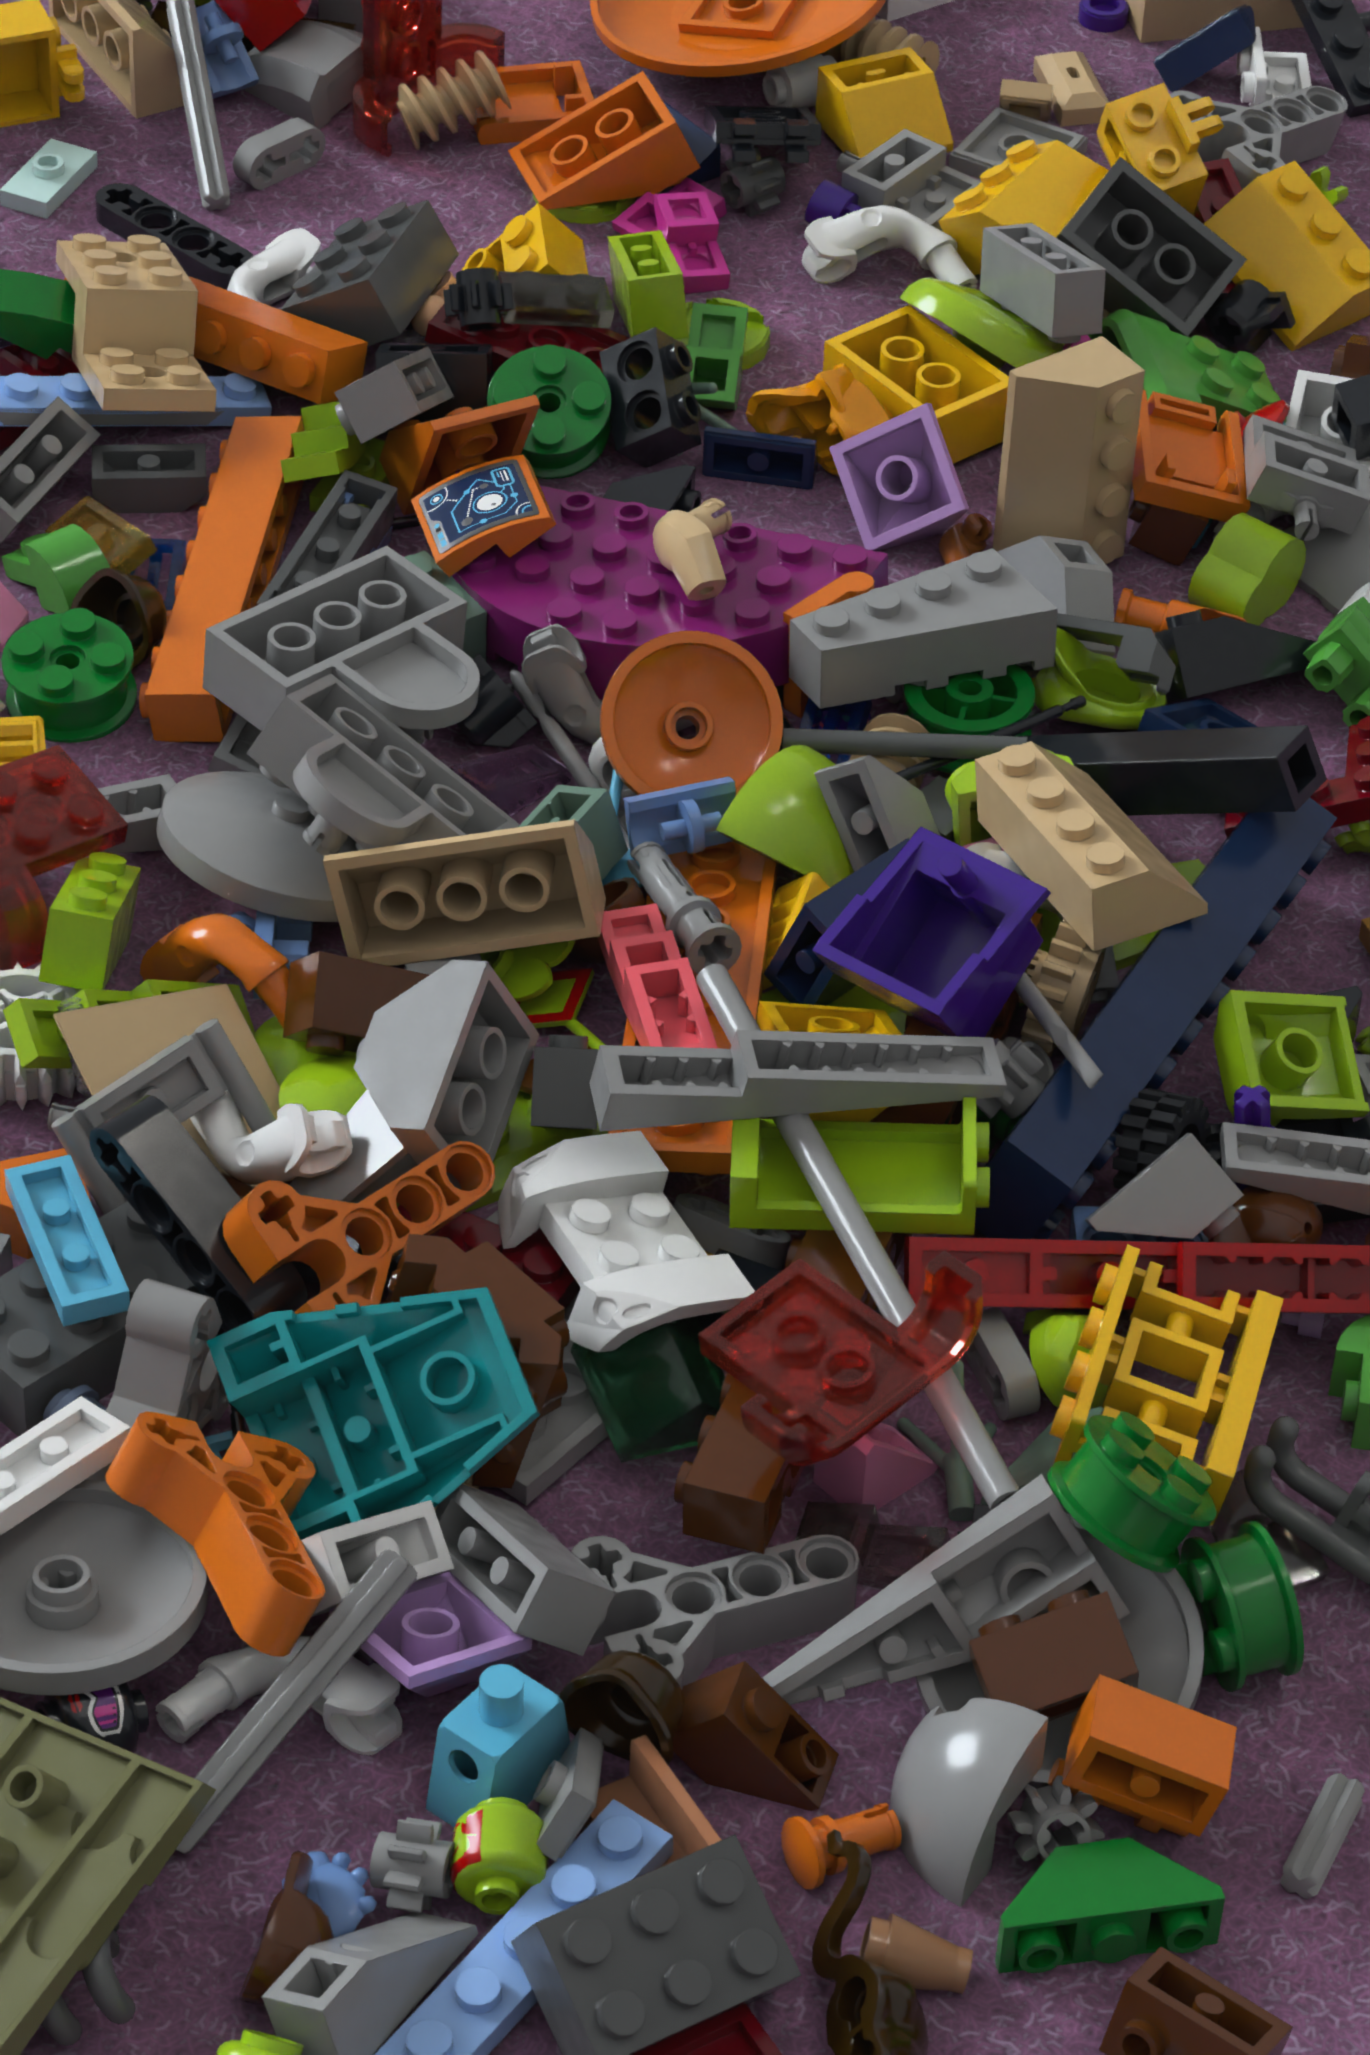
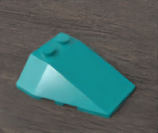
M487 1287L400 1297V1302L360 1306L357 1302L337 1304L333 1310L295 1314L293 1310L270 1312L206 1341L229 1403L245 1418L250 1433L280 1440L294 1446L303 1452L315 1466L316 1473L289 1518L300 1540L321 1531L428 1500L432 1501L435 1508L540 1416L499 1311Z

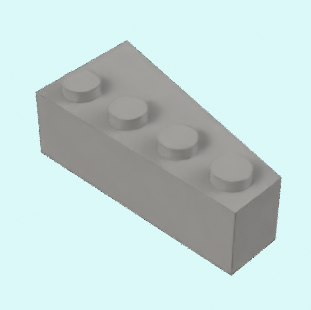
M991 548L790 619L789 678L822 709L894 696L895 686L902 684L924 686L926 690L944 687L948 685L949 676L980 671L981 677L988 679L1005 676L1007 666L1031 661V666L1034 670L1055 667L1058 609L997 551Z

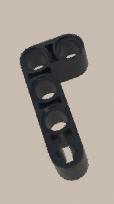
M145 1095L90 1131V1148L100 1167L202 1295L212 1297L216 1301L222 1319L221 1327L216 1336L270 1312L293 1310L295 1312L307 1302L306 1285L291 1262L280 1266L253 1284L223 1237L222 1224L225 1216L241 1198L172 1111L160 1099L152 1095Z

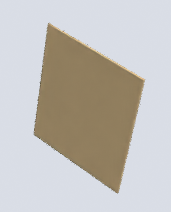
M227 983L53 1014L54 1020L92 1096L183 1036L191 1035L203 1023L216 1018L277 1120V1111L280 1109L278 1100L280 1087ZM243 1117L244 1123L249 1134L253 1133L245 1118ZM188 1118L181 1124L218 1171L227 1174L211 1154L191 1119ZM249 1184V1185H251V1186H253V1187L255 1188L258 1184Z

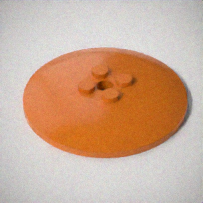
M590 0V9L594 28L601 41L613 53L626 61L652 71L672 75L727 77L769 71L821 54L844 42L865 27L877 15L886 0Z

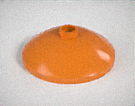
M679 631L664 634L647 641L630 653L620 664L610 679L603 696L600 713V731L603 746L611 766L624 784L637 795L728 776L735 781L737 795L754 772L769 758L779 752L783 734V712L773 680L763 665L749 651L720 635L702 631ZM682 719L691 721L696 727V736L692 739L680 737L676 732V722Z

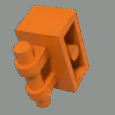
M1099 1674L1072 1721L1066 1760L1060 1757L1056 1759L1049 1775L1048 1785H1053L1057 1775L1062 1776V1784L1070 1787L1073 1797L1079 1792L1092 1795L1098 1806L1102 1805L1133 1817L1134 1826L1154 1834L1158 1833L1162 1828L1182 1837H1187L1189 1833L1200 1837L1229 1790L1237 1727Z

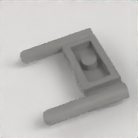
M215 1018L203 1023L191 1035L183 1036L76 1106L75 1111L55 1120L51 1127L67 1154L71 1155L78 1173L105 1215L127 1202V1200L95 1159L90 1148V1131L145 1095H152L160 1099L172 1111L180 1123L225 1095L226 1090L231 1094L252 1132L276 1121L218 1019Z

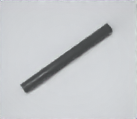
M784 728L783 749L793 745H805L821 754L977 759L999 752L1007 746L1028 742V737L800 728Z

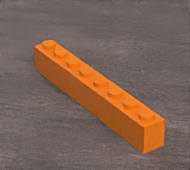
M302 416L235 417L229 438L221 441L219 452L220 465L218 471L212 472L209 477V499L206 506H200L196 538L195 540H189L187 544V566L184 575H177L175 602L172 610H166V625L163 631V639L160 646L153 647L151 655L152 672L149 681L142 682L140 686V713L143 718H149L155 741L221 742L228 731L234 711L203 688L206 629L256 606L258 599L276 574L304 480L284 483L280 460L295 457L291 434L304 431Z

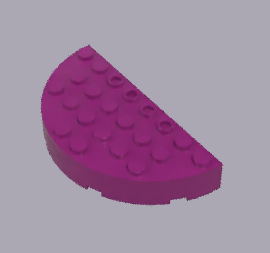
M540 486L556 525L510 558L495 544L452 575L466 592L487 611V657L493 661L503 657L518 665V671L522 673V663L524 661L523 645L526 636L534 631L558 623L569 630L578 640L586 656L587 667L585 673L596 695L600 700H603L607 685L614 672L630 653L651 639L679 631L709 632L730 639L749 651L763 665L773 680L775 687L789 683L788 624L783 622V612L848 572L857 571L869 574L874 579V589L888 585V553L868 550L855 544L842 545L811 539L803 534H786L755 528L747 523H732L728 532L713 538L726 577L724 589L714 598L698 601L689 600L675 574L661 564L654 549V528L668 510L648 507L640 502H622L596 497L583 491L571 492Z

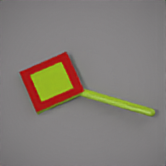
M593 968L552 972L553 983L543 994L534 999L517 1002L535 1028L566 1026L576 1036H587L589 1039L588 1046L591 1049H599L600 1045H606L576 1019L595 974Z

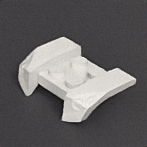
M641 1131L600 1134L562 1140L513 1167L498 1201L499 1227L503 1249L515 1248L540 1227L581 1287L567 1321L570 1335L569 1340L596 1352L614 1351L635 1336L668 1322L753 1306L758 1299L757 1293L730 1255L708 1256L665 1196L663 1190L669 1170Z

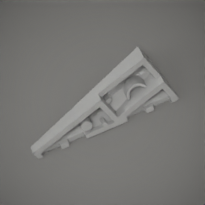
M1041 1473L762 1678L789 1705L818 1697L827 1702L845 1697V1690L883 1679L892 1684L970 1662L969 1641L980 1637L978 1630L983 1625L1008 1615H1019L1022 1622L1049 1612L1047 1605L1051 1601L1070 1592L1087 1590L1090 1597L1107 1591L1118 1620L1123 1619L1130 1612Z

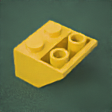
M911 47L818 67L815 117L822 124V129L843 153L844 151H849L851 154L863 158L904 129L947 147L946 153L953 151L954 142L934 72Z
M539 203L525 215H518L513 218L505 227L503 234L486 248L476 250L462 268V270L472 268L496 269L501 283H512L513 288L575 315L593 301L583 240Z

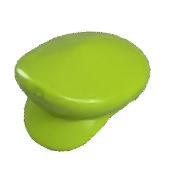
M1057 627L1055 667L1042 669L1033 681L1035 687L1034 704L1040 710L1044 711L1056 705L1066 704L1070 699L1082 695L1086 699V705L1077 710H1069L1058 717V719L1097 727L1135 730L1139 727L1145 709L1167 705L1166 694L1160 695L1156 691L1157 685L1130 681L1117 665L1116 658L1091 652L1078 639Z

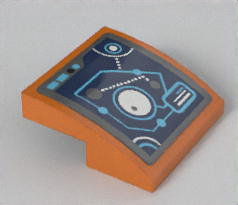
M523 454L503 457L467 468L434 484L411 499L434 560L448 577H451L495 544L510 558L556 525L532 466Z

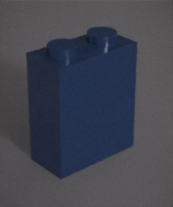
M909 838L804 904L764 972L766 978L790 1003L827 1006L857 986L832 973L812 950L820 937L856 894L862 896L909 841Z

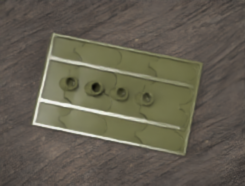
M1 1697L0 2055H20L76 1972L86 1968L94 1959L143 1885H152L216 1789L202 1781Z

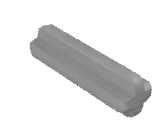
M1335 1773L1327 1778L1283 1866V1875L1280 1881L1288 1893H1298L1304 1899H1310L1319 1893L1361 1808L1362 1796L1365 1790L1358 1779H1348L1342 1773Z

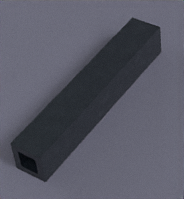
M1308 725L1019 736L1028 737V742L1032 741L1055 754L1069 756L1074 766L1089 774L1127 816L1296 812L1327 780Z

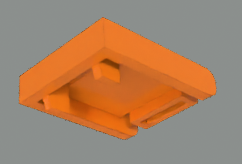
M580 60L496 67L512 109L510 110L500 98L495 100L496 116L492 118L481 106L477 107V124L474 125V129L481 145L523 142L594 100ZM557 96H565L564 112H562Z
M1143 389L1132 477L1134 500L1222 522H1227L1234 515L1241 512L1247 513L1251 504L1246 496L1245 460L1238 413L1228 410L1224 411L1218 421L1217 432L1212 431L1217 424L1214 406L1154 391L1147 401L1146 390Z

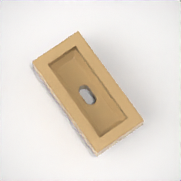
M1072 51L1035 56L1033 74L1038 83L1053 84L1052 111L1060 126L1100 123L1105 104L1109 101L1083 52Z

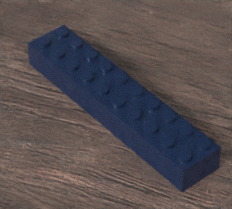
M1309 798L1296 812H1257L1244 815L1192 884V887L1208 903V914L1158 930L1079 1037L1078 1042L1104 1076L1090 1089L1065 1057L1046 1082L1041 1094L1026 1109L984 1166L990 1167L989 1208H976L975 1229L987 1238L1048 1239L1066 1215V1213L1058 1208L1059 1204L1061 1203L1071 1211L1095 1180L1093 1178L1094 1174L1087 1169L1088 1166L1092 1165L1099 1171L1117 1149L1115 1141L1116 1136L1120 1134L1115 1131V1128L1120 1126L1124 1130L1120 1123L1124 1114H1131L1129 1103L1133 1097L1138 1098V1092L1145 1087L1158 1090L1178 1063L1169 1055L1170 1051L1173 1049L1182 1055L1204 1027V1024L1196 1019L1195 1016L1199 1012L1208 1018L1213 1013L1219 1002L1231 988L1221 981L1225 976L1234 982L1257 952L1248 945V942L1251 941L1253 944L1260 946L1282 917L1273 907L1285 910L1307 882L1298 872L1303 870L1310 875L1330 850L1332 845L1326 842L1323 837L1337 817L1312 798Z

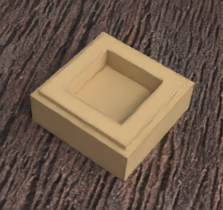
M1002 79L1000 108L1036 120H1050L1053 84Z

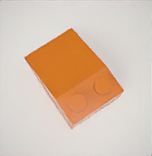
M644 71L639 72L508 150L538 203L546 210L642 197L646 192L655 195L668 187L681 183L688 175L701 168L677 122Z
M532 395L474 410L471 407H461L449 412L442 418L426 422L409 420L390 430L379 460L390 485L398 488L397 502L403 515L415 513L411 502L412 498L434 484L454 475L457 469L465 470L484 462L521 455L540 406L537 396Z

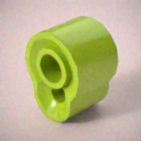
M1244 512L1234 515L1223 525L1208 553L1198 564L1188 589L1190 603L1244 618L1250 624L1261 625L1267 617L1272 616L1284 606L1294 592L1300 580L1306 559L1304 541Z

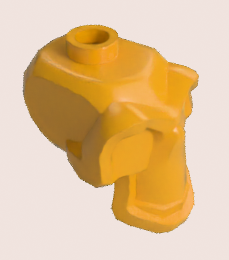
M845 363L834 365L833 370L818 373L815 379L808 383L785 389L757 391L748 400L746 410L748 422L758 433L781 436L793 435V437L817 440L818 463L827 472L838 477L839 474L829 447L893 418L890 410L878 401L866 384L855 379L850 368Z

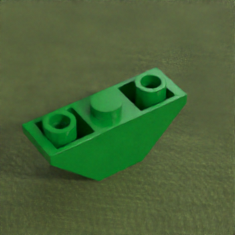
M1129 1837L1055 1847L1000 1917L995 1957L998 1974L1021 1970L1029 1973H1042L1058 1965L1095 1960L1102 1963H1116L1132 1955L1154 1953L1160 1947L1175 1953H1189L1205 1945L1217 1944L1225 1896L1221 1886Z

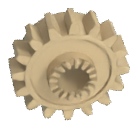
M1063 918V921L1058 926L1055 938L1051 941L1049 952L1038 949L1029 965V968H1032V970L1027 969L1026 973L1032 976L1030 979L1075 1038H1077L1097 985L1106 948L1094 952ZM1019 996L1018 1002L1026 1005ZM1028 1008L1026 1012L1027 1018L1021 1031V1041L1023 1043L1031 1041L1038 1044L1051 1057L1057 1045Z

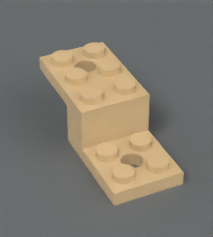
M90 233L76 234L73 236V241L57 240L56 263L76 294L72 360L102 410L215 412L217 390L194 357L198 290L166 243H161L159 238L150 235H131L128 237L127 242L106 241L104 236Z

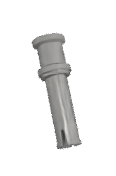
M650 841L637 845L630 853L635 860L628 859V868L643 885L653 902L657 903L659 910L665 915L666 931H673L677 946L685 949V956L688 957L691 968L699 974L708 965L722 964L728 971L736 963L741 953L742 944L739 935L730 925L721 923L720 910L709 898L695 894L693 888L678 868L674 866L659 843Z

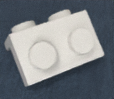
M1255 27V42L1237 53V75H1242L1240 87L1241 102L1249 103V107L1312 86L1307 53L1263 51L1260 27Z

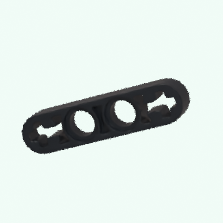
M124 183L109 184L99 189L96 193V218L99 224L125 240H128V237L131 235H150L159 238L161 243H166L186 274L190 277L227 290L234 271L253 257V254L245 248L136 186ZM156 226L164 227L162 229H149L150 227ZM187 248H201L202 250H194V251H192V250H184V249H187Z

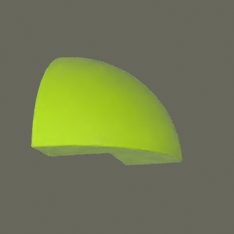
M805 745L787 747L763 763L737 793L716 828L718 832L733 842L785 866L800 877L810 872L818 873L829 888L854 873L814 774L820 769L836 764L826 756Z

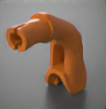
M223 913L194 918L179 925L159 939L143 956L140 974L144 981L146 979L207 983L220 974L216 965L221 964L242 981L249 993L253 990L257 993L284 1028L289 969L286 965L289 961L283 954L264 941L240 920Z

